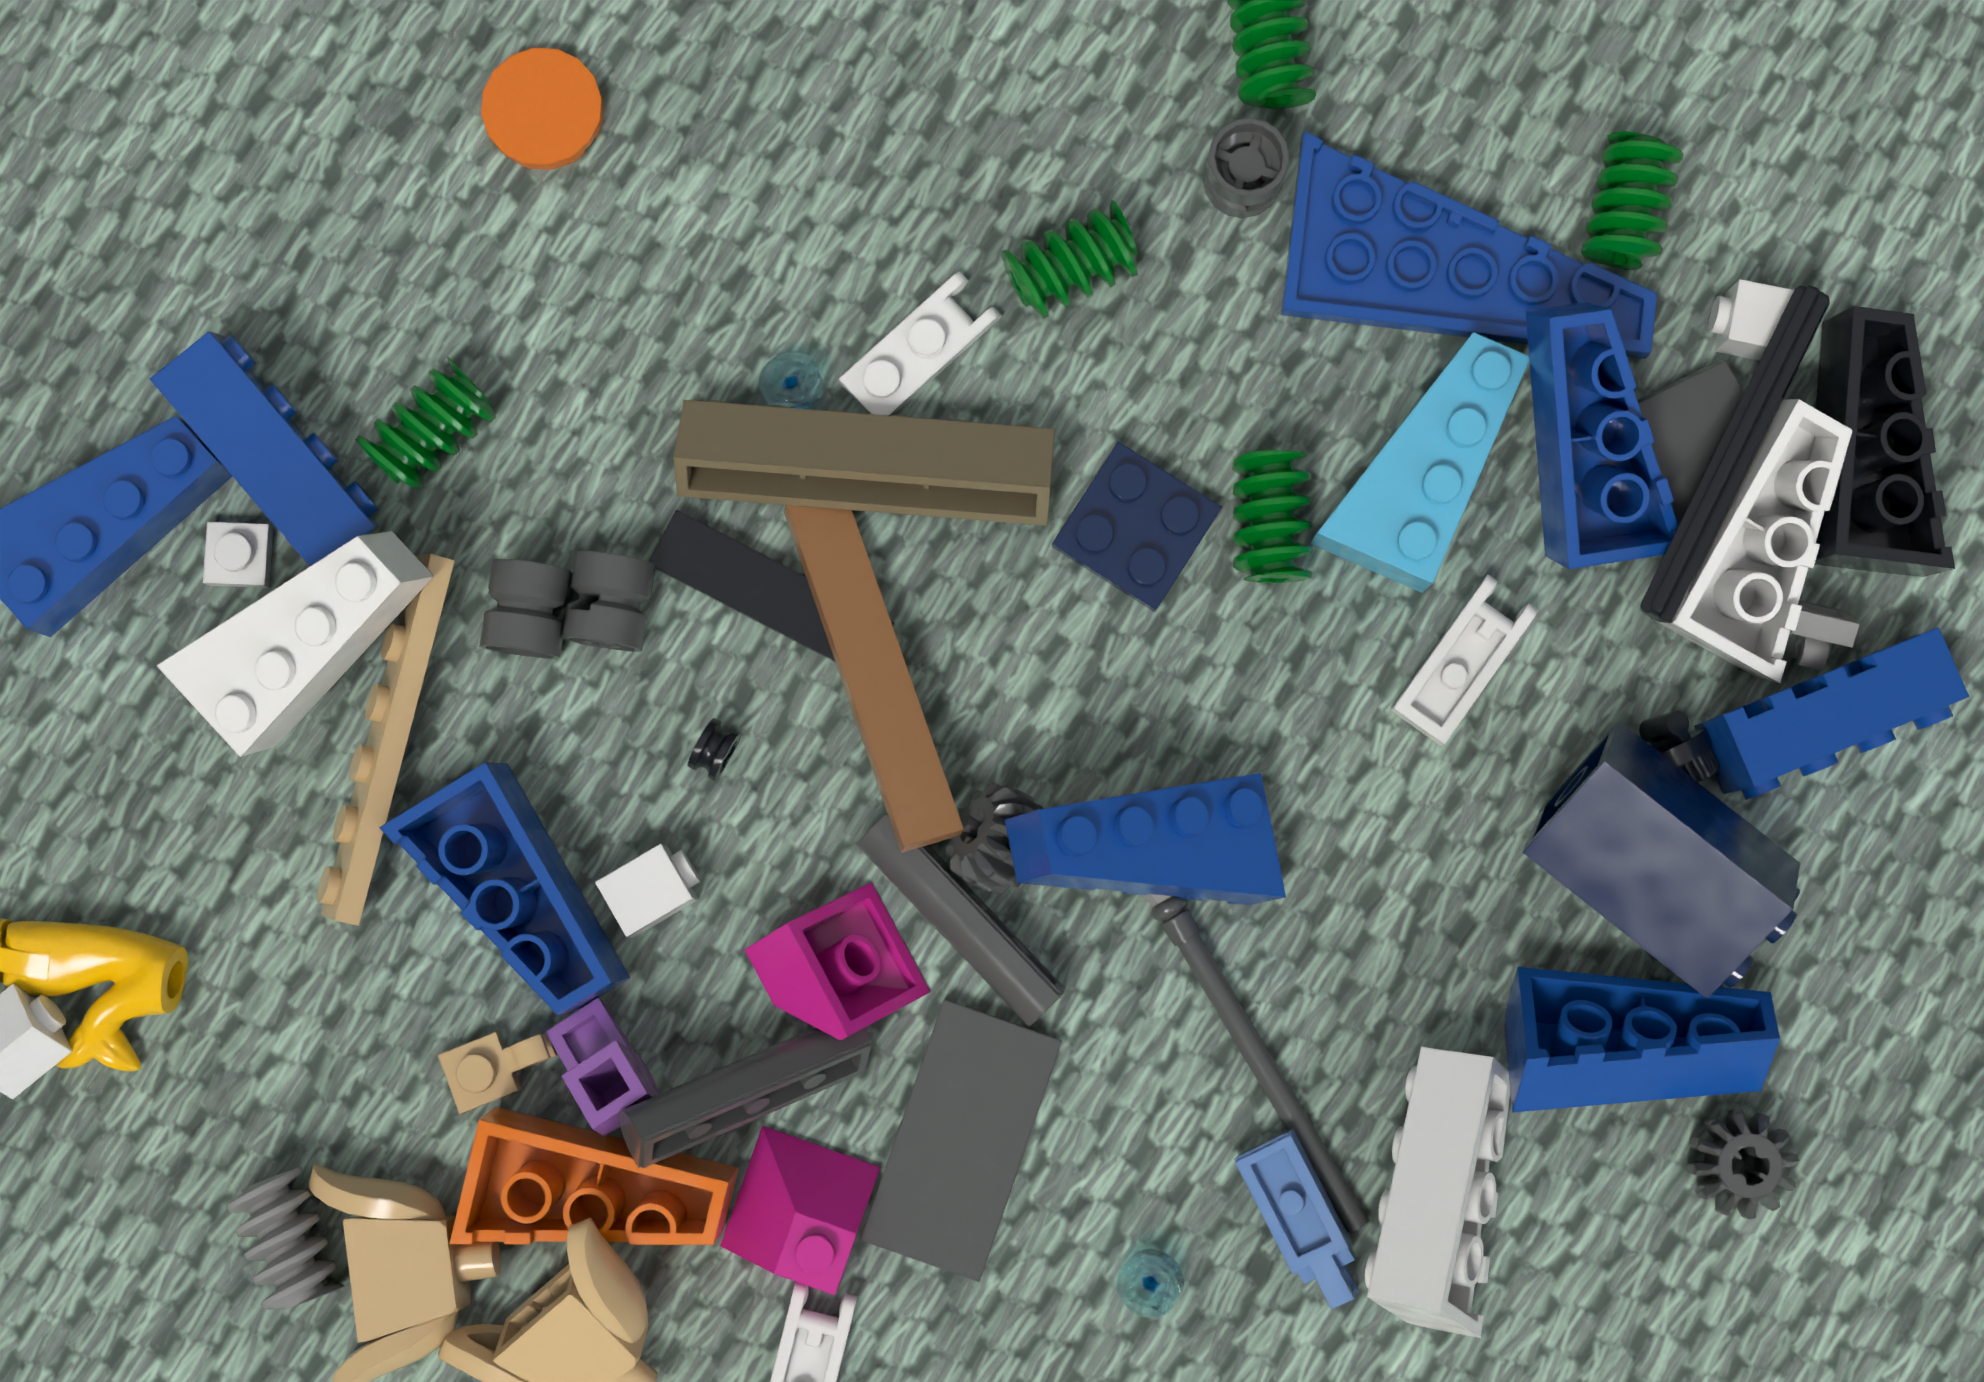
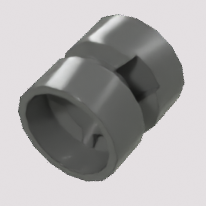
M1244 118L1234 120L1219 130L1211 142L1203 177L1206 196L1216 209L1227 216L1248 218L1258 216L1272 206L1280 193L1290 157L1287 143L1278 129L1264 120Z
M577 551L570 586L578 593V599L567 604L561 638L582 645L627 652H641L648 617L639 609L641 603L651 599L656 565L642 559L619 554Z
M493 559L488 589L491 597L497 601V607L484 613L479 647L506 654L559 659L563 642L561 637L564 623L554 615L556 611L565 608L569 600L572 572L558 566L532 561Z

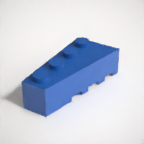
M1584 302L1525 311L1545 556L1567 569L1665 555L1678 528L1671 505L1674 499L1667 478L1661 474L1651 444L1655 441L1648 419L1643 418L1634 392L1637 386L1612 309Z
M208 331L153 375L150 380L305 562L312 566L355 537L368 535L378 528L379 525L372 518V515L379 510V507L358 482L354 481L349 486L345 485L331 468L339 461L315 432L308 437L304 435L291 419V417L298 413L297 410L273 383L267 388L250 369L256 362L232 334L225 338L223 335Z
M174 416L0 508V600L26 629L51 638L226 483L232 475L192 428L178 416Z
M1938 627L1696 724L1694 728H1705L1712 741L1713 747L1711 749L1720 765V769L1714 775L1722 793L1727 794L1741 790L1745 800L1780 787L1781 784L1778 777L1799 768L1802 776H1807L1839 763L1835 753L1855 744L1859 752L1863 753L1896 740L1892 729L1913 721L1916 729L1920 730L1951 718L1953 713L1949 705L1968 698L1969 694Z
M485 762L379 827L394 844H399L418 863L416 867L433 885H438L462 910L460 913L476 930H481L502 952L501 956L557 1015L579 1010L630 979L628 972L508 763Z
M1261 773L1038 809L1005 820L1017 883L1084 890L1104 889L1123 891V894H1155L1176 896L1179 899L1217 900L1227 901L1228 904L1245 905L1286 898Z
M1517 967L1504 1021L1512 1113L1762 1091L1780 1040L1771 992L1718 987L1707 999L1686 983Z

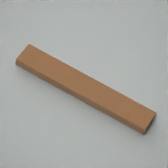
M786 504L784 514L901 853L960 836L964 828L852 510Z

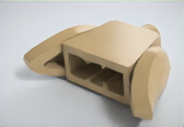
M314 1163L308 1187L309 1190L328 1206L356 1215L344 1219L343 1226L358 1343L370 1341L354 1351L335 1372L332 1382H371L383 1375L417 1362L441 1347L445 1336L456 1328L459 1310L471 1305L469 1281L500 1276V1248L498 1242L449 1244L456 1215H446L441 1201L421 1187L388 1179L342 1174Z
M591 1217L571 1225L568 1229L567 1254L569 1264L505 1319L504 1325L478 1324L457 1328L445 1336L438 1352L439 1359L482 1382H655L658 1373L640 1359L649 1326L646 1298L640 1283L624 1260L600 1234Z

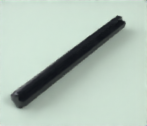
M1811 285L1795 288L1640 604L1641 612L1651 619L1661 623H1672L1675 621L1830 304L1829 296L1821 292L1819 288Z

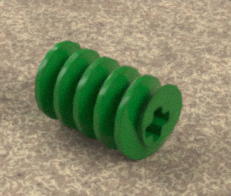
M1227 0L1228 5L1235 10L1230 16V27L1237 33L1233 38L1232 47L1235 54L1241 57L1235 65L1236 75L1240 80H1243L1238 87V98L1244 104L1267 109L1293 108L1313 101L1316 97V91L1298 88V83L1311 78L1314 75V68L1310 65L1295 64V59L1310 53L1311 44L1307 41L1292 40V36L1307 30L1308 20L1303 17H1292L1289 14L1304 7L1306 0Z
M1614 132L1607 135L1611 145L1606 147L1602 155V161L1606 168L1601 170L1596 181L1601 192L1595 194L1591 203L1593 212L1596 215L1590 217L1586 226L1587 233L1591 238L1585 240L1581 253L1583 257L1591 262L1624 270L1641 269L1643 266L1641 263L1642 257H1654L1662 254L1663 247L1647 239V234L1664 233L1667 230V222L1652 215L1653 210H1669L1672 207V198L1657 190L1658 187L1675 186L1678 182V176L1662 167L1663 164L1680 163L1683 160L1684 154L1680 149L1668 145L1662 139L1638 132Z
M1111 200L1109 205L1110 220L1099 209L1094 208L1088 212V230L1077 219L1068 220L1065 224L1066 241L1053 229L1044 231V251L1032 240L1027 239L1021 244L1022 262L1009 250L1001 251L1008 277L1024 306L1028 307L1031 305L1044 319L1049 316L1047 298L1054 295L1065 308L1071 306L1070 287L1076 285L1089 298L1093 296L1092 277L1097 274L1110 288L1116 285L1114 266L1118 264L1131 277L1138 275L1137 248L1128 223L1116 201Z
M448 356V362L454 373L451 377L434 368L428 372L435 388L433 393L416 385L410 389L417 405L416 409L412 410L398 402L392 405L399 423L396 427L380 419L374 422L381 441L376 444L360 435L355 439L368 456L397 484L403 482L415 489H419L424 483L417 468L418 465L433 472H438L442 465L435 451L437 448L453 456L460 452L453 434L455 431L473 439L478 435L472 419L473 415L488 422H492L497 418L489 399Z
M1285 450L1252 451L1242 454L1233 460L1232 470L1237 474L1247 477L1233 485V495L1248 501L1235 507L1233 510V519L1238 523L1249 526L1240 529L1233 535V543L1236 546L1249 550L1234 557L1233 568L1239 572L1251 575L1243 580L1257 583H1289L1312 578V571L1294 566L1295 559L1312 553L1311 546L1294 541L1295 534L1312 528V522L1294 517V510L1311 504V497L1294 492L1295 485L1311 480L1310 472L1293 468V461L1306 457L1307 453Z

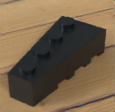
M1853 306L1822 322L1816 409L1853 431L1830 510L1825 511L1816 540L1820 547L1814 565L1919 577L1955 569L1952 546L1945 547L1941 517L1946 516L1943 491H1936L1930 455L1936 452L1933 429L1926 428L1921 399L1927 393L1914 314Z

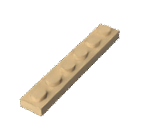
M434 554L416 555V558L434 577L401 611L398 624H390L383 640L381 658L388 662L382 685L376 683L368 697L365 718L372 721L366 745L359 744L351 761L349 778L356 783L350 806L343 805L336 818L333 840L340 843L334 867L327 866L324 869L318 886L317 901L324 904L321 915L335 921L357 926L360 924L383 836V831L379 827L387 821L455 560Z

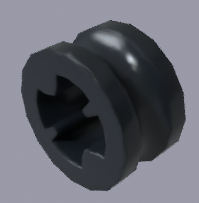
M715 718L708 723L699 737L687 766L693 770L699 767L706 768L708 778L717 781L737 748L742 733L736 729H733L731 732L723 731L721 728L722 722Z

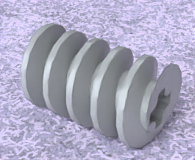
M302 1167L241 1189L242 1193L227 1205L229 1213L250 1214V1218L236 1229L237 1237H258L259 1240L245 1252V1260L266 1261L267 1266L253 1277L254 1286L275 1285L276 1290L261 1302L263 1310H286L344 1287L342 1284L323 1285L322 1280L337 1268L334 1260L315 1261L314 1256L329 1243L327 1237H306L305 1232L320 1220L319 1214L316 1212L298 1213L297 1207L312 1195L310 1190L307 1188L289 1189L288 1184L303 1172Z

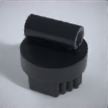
M1673 711L1642 721L1639 727L1641 738L1647 743H1651L1653 748L1695 781H1705L1706 778H1710L1720 769L1719 762L1711 749L1713 744L1706 729L1699 728L1688 732L1689 720L1683 712Z

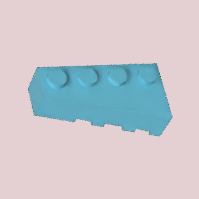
M1473 332L1309 544L1423 593L1435 580L1529 363V356Z

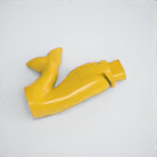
M1 918L0 983L3 982V985L9 987L15 984L32 996L45 995L46 997L66 995L105 981L114 982V985L89 1007L82 1023L75 1028L68 1039L72 1052L57 1063L56 1066L60 1068H77L95 1058L103 1065L115 1070L130 1072L140 1070L142 1067L140 1060L120 1028L129 1019L170 1013L177 1008L182 998L188 969L186 949L168 940L123 928L53 921L24 920L14 922L13 920Z

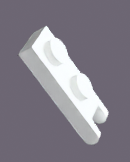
M960 271L948 279L839 378V383L868 414L893 416L1002 317L994 307H991L973 321L954 301L952 297L960 293L969 282Z
M1489 574L1485 576L1391 708L1393 713L1440 746L1444 745L1539 611L1528 603L1519 611L1513 622L1487 604L1485 600L1493 593L1498 583Z
M796 1282L770 1382H837L858 1296L845 1293L840 1304L838 1318L803 1309L808 1298L809 1286Z

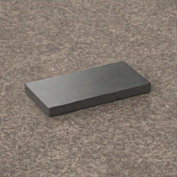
M944 999L860 1240L980 1282L1062 1040Z

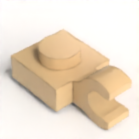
M498 1031L438 1055L458 1112L462 1114L523 1090L516 1072L553 1058L557 1054L546 1033L538 1034L510 1047H506L502 1033Z

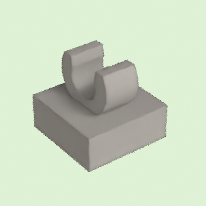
M1799 600L1798 605H1801L1802 609L1795 631H1790L1791 634L1796 635L1792 658L1798 659L1797 664L1800 666L1823 671L1829 655L1830 643L1853 648L1860 624L1846 610Z

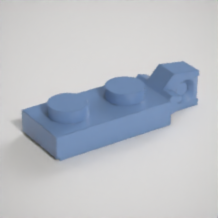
M1292 1128L1237 1155L1234 1158L1235 1163L1291 1273L1297 1272L1304 1284L1316 1279L1331 1310L1355 1299V1295L1359 1293V1290L1346 1265L1356 1259L1351 1247L1352 1241L1294 1129Z

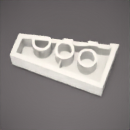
M1783 399L1675 621L1672 623H1658L1755 677L1781 683L1787 662L1782 660L1790 631H1795L1802 609V606L1798 605L1808 568H1813L1820 547L1816 540L1824 512L1830 510L1853 430L1800 399Z
M392 531L357 536L164 660L157 667L240 757L275 747L292 731L434 576Z
M1421 1047L1417 1066L1411 1067L1406 1079L1405 1092L1409 1104L1404 1126H1400L1397 1129L1393 1139L1392 1157L1395 1169L1391 1188L1385 1189L1380 1199L1379 1222L1382 1225L1378 1248L1377 1251H1373L1370 1254L1365 1268V1284L1368 1288L1367 1298L1407 1323L1481 1338L1483 1315L1471 1312L1476 1282H1488L1490 1257L1483 1256L1481 1229L1482 1224H1486L1490 1218H1495L1498 1199L1494 1175L1488 1171L1490 1161L1498 1162L1503 1157L1510 1099L1509 1072L1494 1057Z

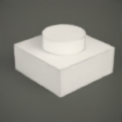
M207 522L203 583L210 586L269 588L273 527L269 524Z

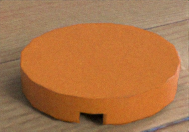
M531 48L511 55L493 70L482 93L481 116L490 140L507 158L528 169L553 170L574 163L585 153V150L592 144L594 138L596 140L602 128L604 102L595 77L578 58L559 49Z

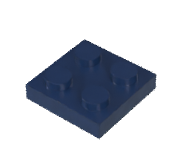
M1117 442L1053 541L1052 547L1153 612H1156L1222 507L1122 443Z

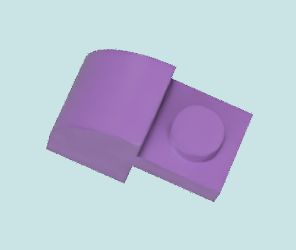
M599 997L545 1032L567 1069V1072L561 1075L592 1130L601 1135L607 1136L620 1127V1110L660 1094L645 1063L640 1056L635 1054L608 1006Z

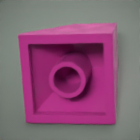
M872 882L784 924L744 949L774 1006L840 1041L930 993L927 984Z
M762 1126L720 1246L773 1274L835 1295L840 1287L881 1167Z

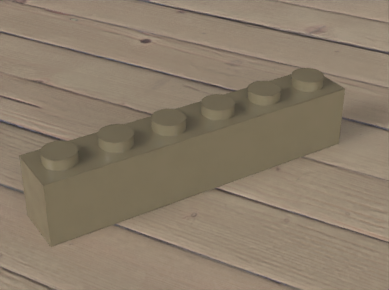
M683 400L673 456L676 491L679 497L780 505L789 504L805 507L1047 526L1055 429L1038 428L1029 425L1013 426L975 423L967 420L950 421L912 418L904 415L886 416L849 413L842 410L798 409L780 405L735 404L717 400Z

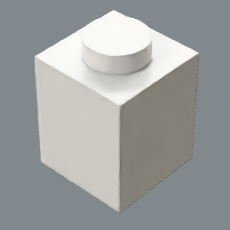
M1739 279L1725 292V297L1717 296L1713 303L1708 330L1709 332L1717 333L1714 351L1760 360L1794 290Z
M659 844L595 883L625 936L634 938L696 902L698 898L691 887L701 881L683 850L672 855L668 846Z
M12 984L0 994V1092L11 1099L18 1096L72 1052L62 1030V1026L66 1024V1019L58 1006L45 995L35 998L15 984Z

